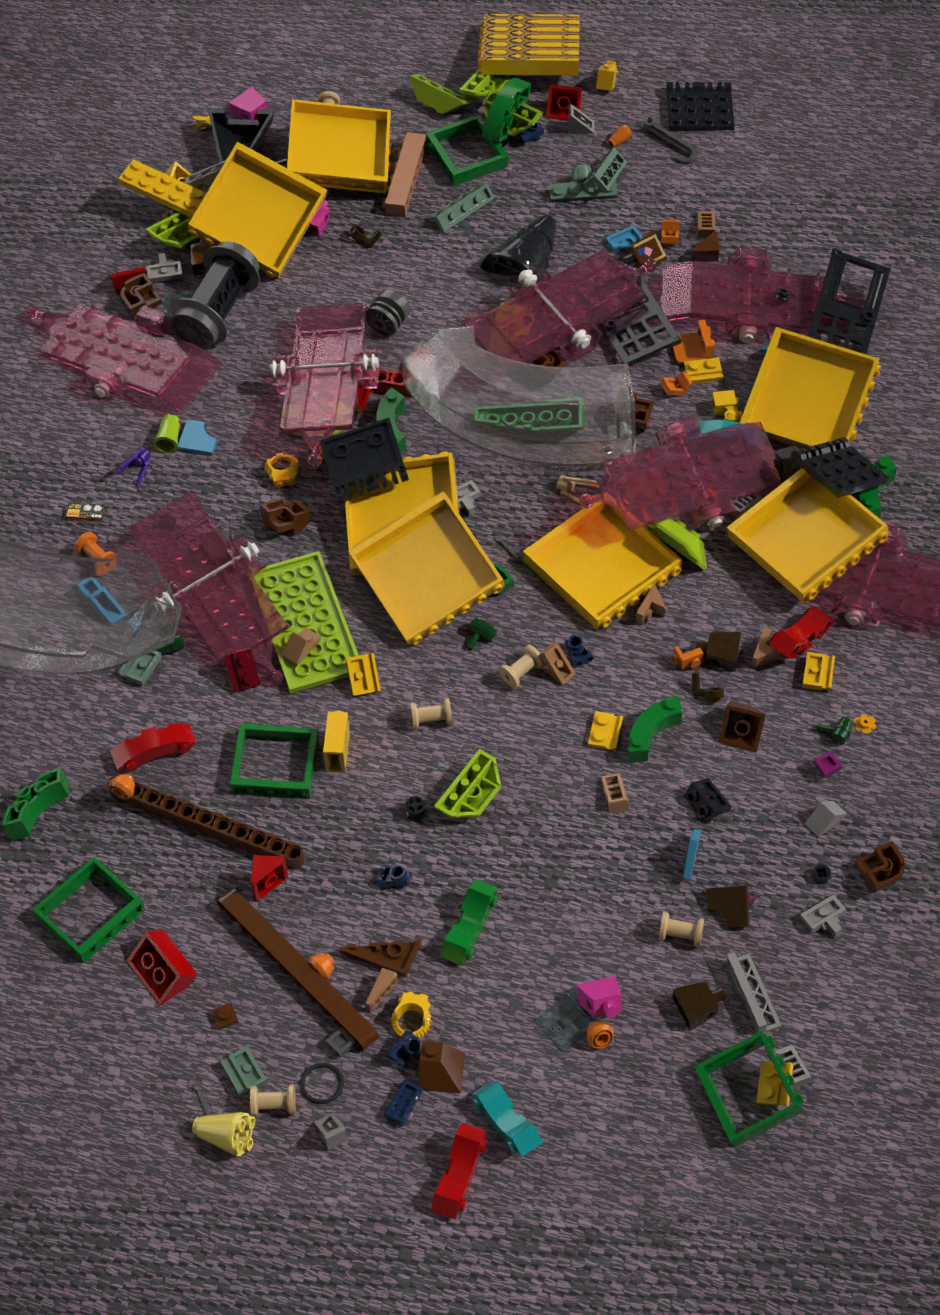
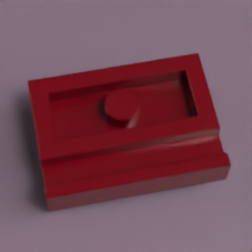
M250 647L223 655L234 693L261 685Z

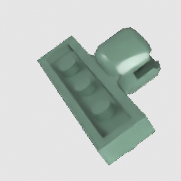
M578 165L572 169V182L549 184L550 200L566 201L617 197V183L615 180L605 193L596 183L587 190L583 184L592 170L587 165Z

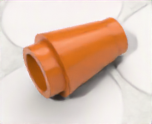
M627 125L619 126L608 139V144L613 148L630 139L632 131Z

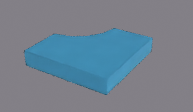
M631 226L606 237L605 242L613 252L619 250L629 252L628 246L642 235L635 226Z
M187 419L178 443V450L213 456L217 439L206 433L205 422Z
M694 829L690 837L683 872L684 879L690 880L692 877L701 830Z

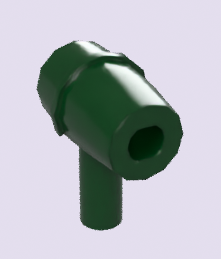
M478 618L473 619L469 625V631L473 635L465 647L472 650L479 638L492 642L497 634V630L487 624L486 621Z
M173 625L167 626L168 637L156 642L157 650L161 654L176 652L185 647L182 635H175Z
M842 717L835 727L818 724L817 731L831 734L832 742L837 745H843L850 737L853 721L848 717Z

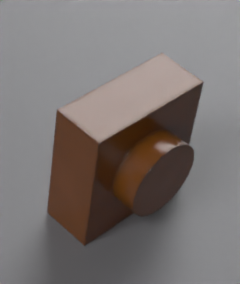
M231 1002L211 1010L219 1030L239 1023Z

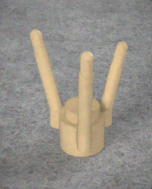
M561 475L557 482V489L561 490L560 494L569 497L582 506H585V503L569 493V491H573L575 484L593 488L600 487L596 485L597 481L573 478Z

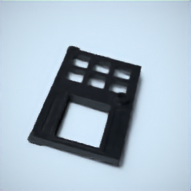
M832 249L807 337L815 338L816 331L828 334L827 343L831 344L834 336L844 340L843 348L847 349L849 342L861 345L859 353L867 354L891 268L842 253V251ZM846 262L874 271L864 307L836 298ZM821 314L833 317L830 329L819 325ZM838 319L849 322L847 334L835 331ZM854 324L866 328L863 339L851 336Z
M634 266L580 291V294L625 367L682 342ZM623 280L639 306L613 318L597 292ZM657 317L662 325L651 329L647 321ZM642 324L646 332L635 336L631 328ZM666 330L670 338L659 342L655 334ZM627 331L631 339L620 343L616 335ZM650 337L655 345L643 349L639 341ZM635 344L639 352L628 356L624 348Z

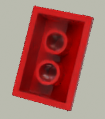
M164 930L146 931L126 960L159 1005L164 1004L188 988L197 976V972Z

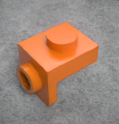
M663 220L661 243L669 246L678 244L679 221Z
M681 371L677 378L663 377L660 384L667 395L682 396L685 395L692 382L687 373Z
M676 646L674 647L672 660L676 666L679 665L682 671L690 667L697 668L703 663V651L699 647L682 654L680 648Z

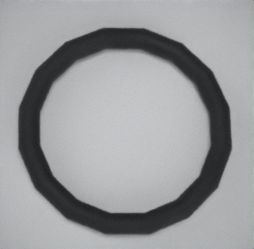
M317 1063L303 1073L300 1081L301 1091L305 1098L313 1103H330L342 1093L344 1077L334 1065ZM326 1067L337 1073L340 1081L338 1091L328 1099H315L305 1089L306 1076L316 1068Z

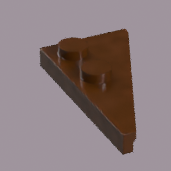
M418 939L415 942L401 943V941H394L392 943L377 942L369 943L368 946L350 944L341 946L339 951L343 955L407 977L422 945V940Z

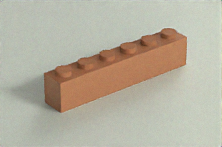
M407 132L405 139H402V150L398 152V162H395L394 174H391V185L387 187V198L383 200V208H385L386 214L406 216L427 147L425 134Z

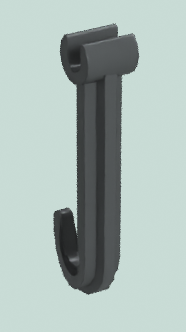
M648 116V122L643 121V130L645 132L657 135L689 155V158L675 156L677 162L690 164L697 159V150L693 145L655 123L654 117Z

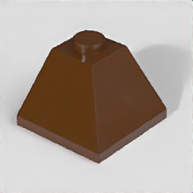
M730 700L727 704L719 742L757 752L766 713L750 705Z
M422 1041L418 1086L427 1091L461 1093L465 1053L444 1042Z

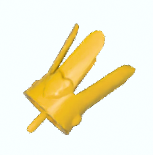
M192 115L194 120H203L193 124L195 129L212 128L209 115Z

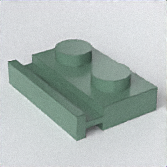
M137 644L118 671V675L121 678L125 677L126 680L143 686L161 660L162 655L158 651L141 647L140 644Z
M248 1046L232 1053L228 1058L220 1060L223 1069L240 1098L243 1094L250 1093L251 1086L259 1088L267 1084V1079Z

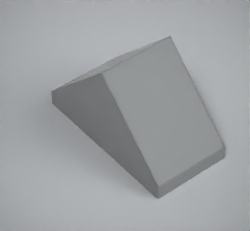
M572 104L569 105V134H593L594 121Z
M834 801L821 802L804 825L819 838L846 817L847 813Z
M334 1113L314 1121L328 1150L348 1141L346 1129Z

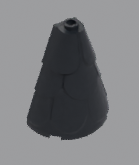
M209 108L208 115L213 129L212 132L217 146L216 151L219 161L227 160L237 142L256 151L272 124L274 109H257L258 120L228 119L225 108Z
M543 215L522 228L520 232L490 252L483 259L480 268L496 274L498 271V265L518 273L524 270H532V275L537 276L535 285L541 291L544 287L550 255L554 246L556 234L554 218Z

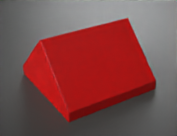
M550 84L546 118L569 120V105L571 104L581 111L582 88Z
M142 266L110 274L115 293H121L124 283L129 279L142 273L147 275L145 267Z
M254 855L251 885L254 899L258 902L289 878L286 861L283 856Z

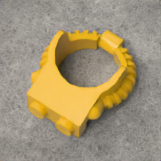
M276 453V456L267 459L264 468L269 478L273 479L274 488L296 485L295 476L297 475L299 462L294 455ZM278 460H284L291 463V465L284 470H278L272 467V465L276 463Z
M403 992V996L398 999V1006L394 1009L391 1017L392 1029L396 1036H402L404 1033L398 1021L403 1013L407 1011H416L423 1016L421 1028L413 1032V1034L418 1039L423 1038L427 1034L431 1025L430 1003L427 995Z

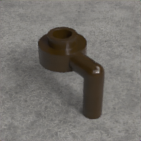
M354 224L350 229V236L355 241H362L368 248H371L382 236V233L377 230L368 239L366 231L357 224Z
M692 673V693L694 696H705L710 702H718L720 698L724 697V688L710 687L700 689L699 673Z

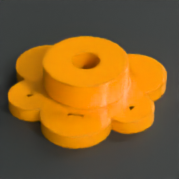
M862 714L861 717L854 719L856 729L862 730L865 734H869L871 729L874 730L876 728L874 724L876 720L872 716L867 717V715Z

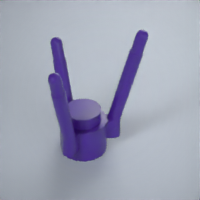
M142 447L139 448L135 454L119 466L120 469L116 473L120 474L132 463L136 466L144 465L136 483V487H139L147 467L151 464L149 461L151 457L149 451Z

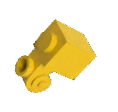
M606 61V64L598 69L596 89L608 91L614 89L616 76L618 75L615 61Z
M734 390L712 393L714 416H724V420L740 422L742 411L737 409L739 408V398L735 397Z

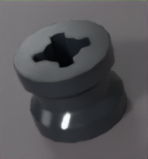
M412 796L406 800L405 809L407 817L411 820H420L424 817L425 802L421 797Z

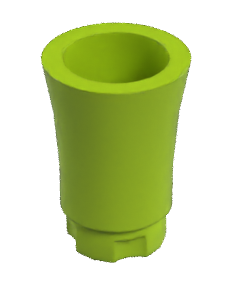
M170 414L163 416L157 436L153 441V447L159 453L173 454L177 451L180 419L178 416Z

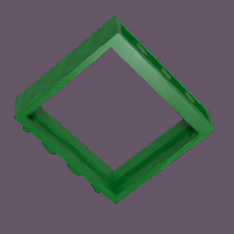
M480 114L426 133L427 146L453 186L508 167L509 155L507 151L503 150L501 142L484 137L496 154V157L459 170L456 169L439 143L477 128L483 133L482 125L485 119L483 120Z
M240 724L230 781L232 794L310 799L319 742L318 729L312 727H283L271 724ZM257 737L310 741L304 782L239 778L245 738Z
M93 857L89 862L84 863L76 873L68 876L62 885L54 888L49 896L39 901V904L32 909L36 919L85 963L145 910L143 901ZM97 873L129 904L78 947L46 916Z
M763 1031L695 1066L729 1141L735 1147L805 1111L802 1106L805 1102L800 1092H795L792 1086L795 1082L789 1072L786 1073L783 1068L786 1064L781 1054H776L774 1050L776 1044L772 1036H767ZM764 1045L793 1104L738 1133L712 1079L711 1073Z

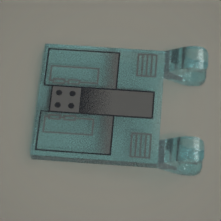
M577 985L564 998L535 1019L562 1051L584 1035L591 1023L605 1019V1016L598 1018L591 1016L589 1018L574 1002L578 1000Z

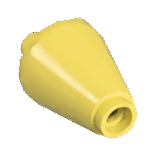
M244 1112L197 1117L193 1122L192 1131L193 1134L232 1155L241 1156L245 1151L252 1149L253 1139L251 1136L252 1129L255 1126V1117Z

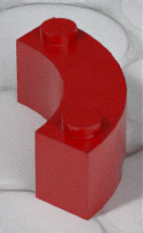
M812 605L811 608L806 609L803 617L792 627L785 630L780 629L779 632L774 633L769 645L789 659L796 658L797 653L804 654L813 645L812 641L820 639L835 621Z
M172 723L168 724L166 728L156 729L155 726L140 731L141 735L131 740L128 737L110 752L117 770L133 772L144 763L157 757L170 754H185L197 742L190 724Z
M461 1123L455 1133L446 1173H443L434 1193L431 1207L432 1212L455 1220L459 1212H464L467 1204L466 1194L473 1179L480 1154L485 1152L488 1140H485L486 1130L465 1123Z

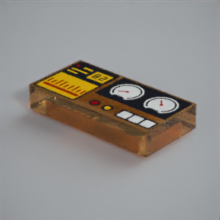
M68 502L65 518L67 521L103 522L105 504Z

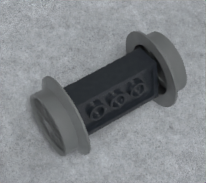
M225 241L217 246L208 248L203 254V264L208 273L191 299H177L170 306V328L174 335L189 347L207 350L213 345L222 343L227 337V327L224 320L241 292H252L259 285L258 260L251 251L238 243Z

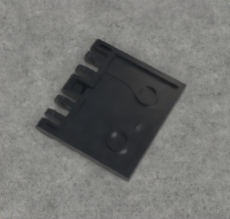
M666 82L668 131L734 130L731 82H724V92H722V82L717 84L718 92H712V82H708L707 92H705L704 82H693L692 91H690V83L685 82V92L680 91L679 82H675V91H673V82Z
M389 417L319 440L338 503L346 501L343 488H345L348 499H353L349 486L355 484L359 496H363L361 482H364L368 494L380 490L376 478L379 476L383 487L387 488L388 482L384 475L388 473L392 474L393 483L395 485L399 484L395 472L397 470L402 482L409 480Z
M844 437L835 439L832 442L807 447V449L795 450L791 453V459L837 498L886 484L889 479L881 469L877 468L869 459L863 457L855 448L851 447L850 441Z

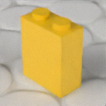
M328 712L323 749L326 772H346L350 737L348 712Z

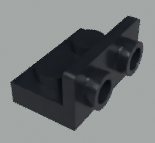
M709 778L692 782L684 794L686 800L706 824L711 823L714 816L729 812L732 807Z

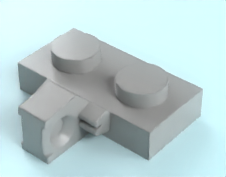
M165 253L158 254L160 263L146 266L148 278L152 283L183 278L180 261L167 262Z
M470 480L457 487L459 510L464 509L468 516L475 514L474 499L481 497L480 490Z
M832 895L801 913L800 919L812 933L822 928L823 931L828 930L834 938H837L841 935L842 930L838 924L840 923L838 918L846 914V908L835 895Z

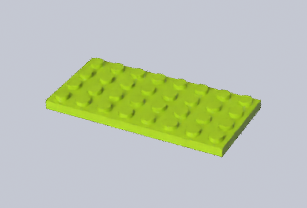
M320 551L248 571L290 694L349 677L346 658L359 655ZM307 627L320 635L321 641L296 666L283 658L282 653L291 633L299 634Z

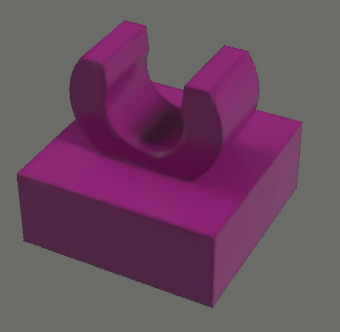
M832 751L814 759V765L824 778L834 775V773L842 768V765Z

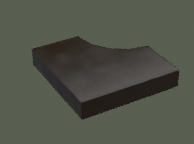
M748 886L706 888L707 909L721 913L726 919L729 929L750 927Z

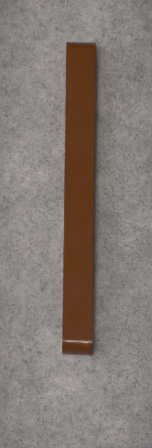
M113 776V777H111V778L108 780V788H109V782H110V780H112V779L115 778L116 776ZM134 781V794L138 795L129 799H121L110 791V795L115 800L260 856H283L286 866L291 869H299L304 865L303 849L299 845Z
M231 888L216 900L218 906L221 909L223 908L226 911L225 913L234 922L236 921L239 924L238 927L246 935L249 934L252 937L251 940L260 949L263 948L266 951L264 953L273 962L276 961L279 964L278 967L287 976L290 975L293 978L291 980L300 989L303 988L306 991L305 994L314 1003L317 1002L320 1005L319 1008L328 1017L331 1016L334 1019L333 1022L339 1028L342 1027L356 1041V1045L358 1044L361 1047V1051L367 1049L380 1037L376 1029L235 888Z

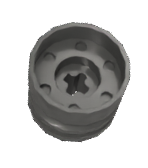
M384 289L366 310L365 320L374 331L386 336H392L408 317L411 308L408 301L400 293L392 289Z

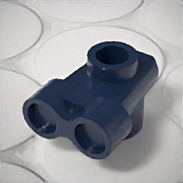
M535 123L534 126L517 134V137L520 138L522 144L538 141L541 135L544 134V128L540 123Z
M572 635L565 641L566 648L570 654L569 660L574 668L581 666L583 663H589L594 659L590 650H586L583 646V639L580 636Z
M395 865L393 867L381 866L377 886L378 888H388L389 886L403 888L409 886L412 877L411 871H406L402 865Z
M405 1030L402 1036L397 1038L394 1048H390L386 1056L397 1065H402L403 1068H406L410 1061V1054H416L419 1051L420 1040L414 1034Z

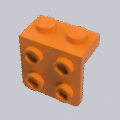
M698 320L697 332L678 335L682 342L674 347L672 346L677 364H684V361L712 358V351L715 350L714 339H711L710 326H707L705 320Z

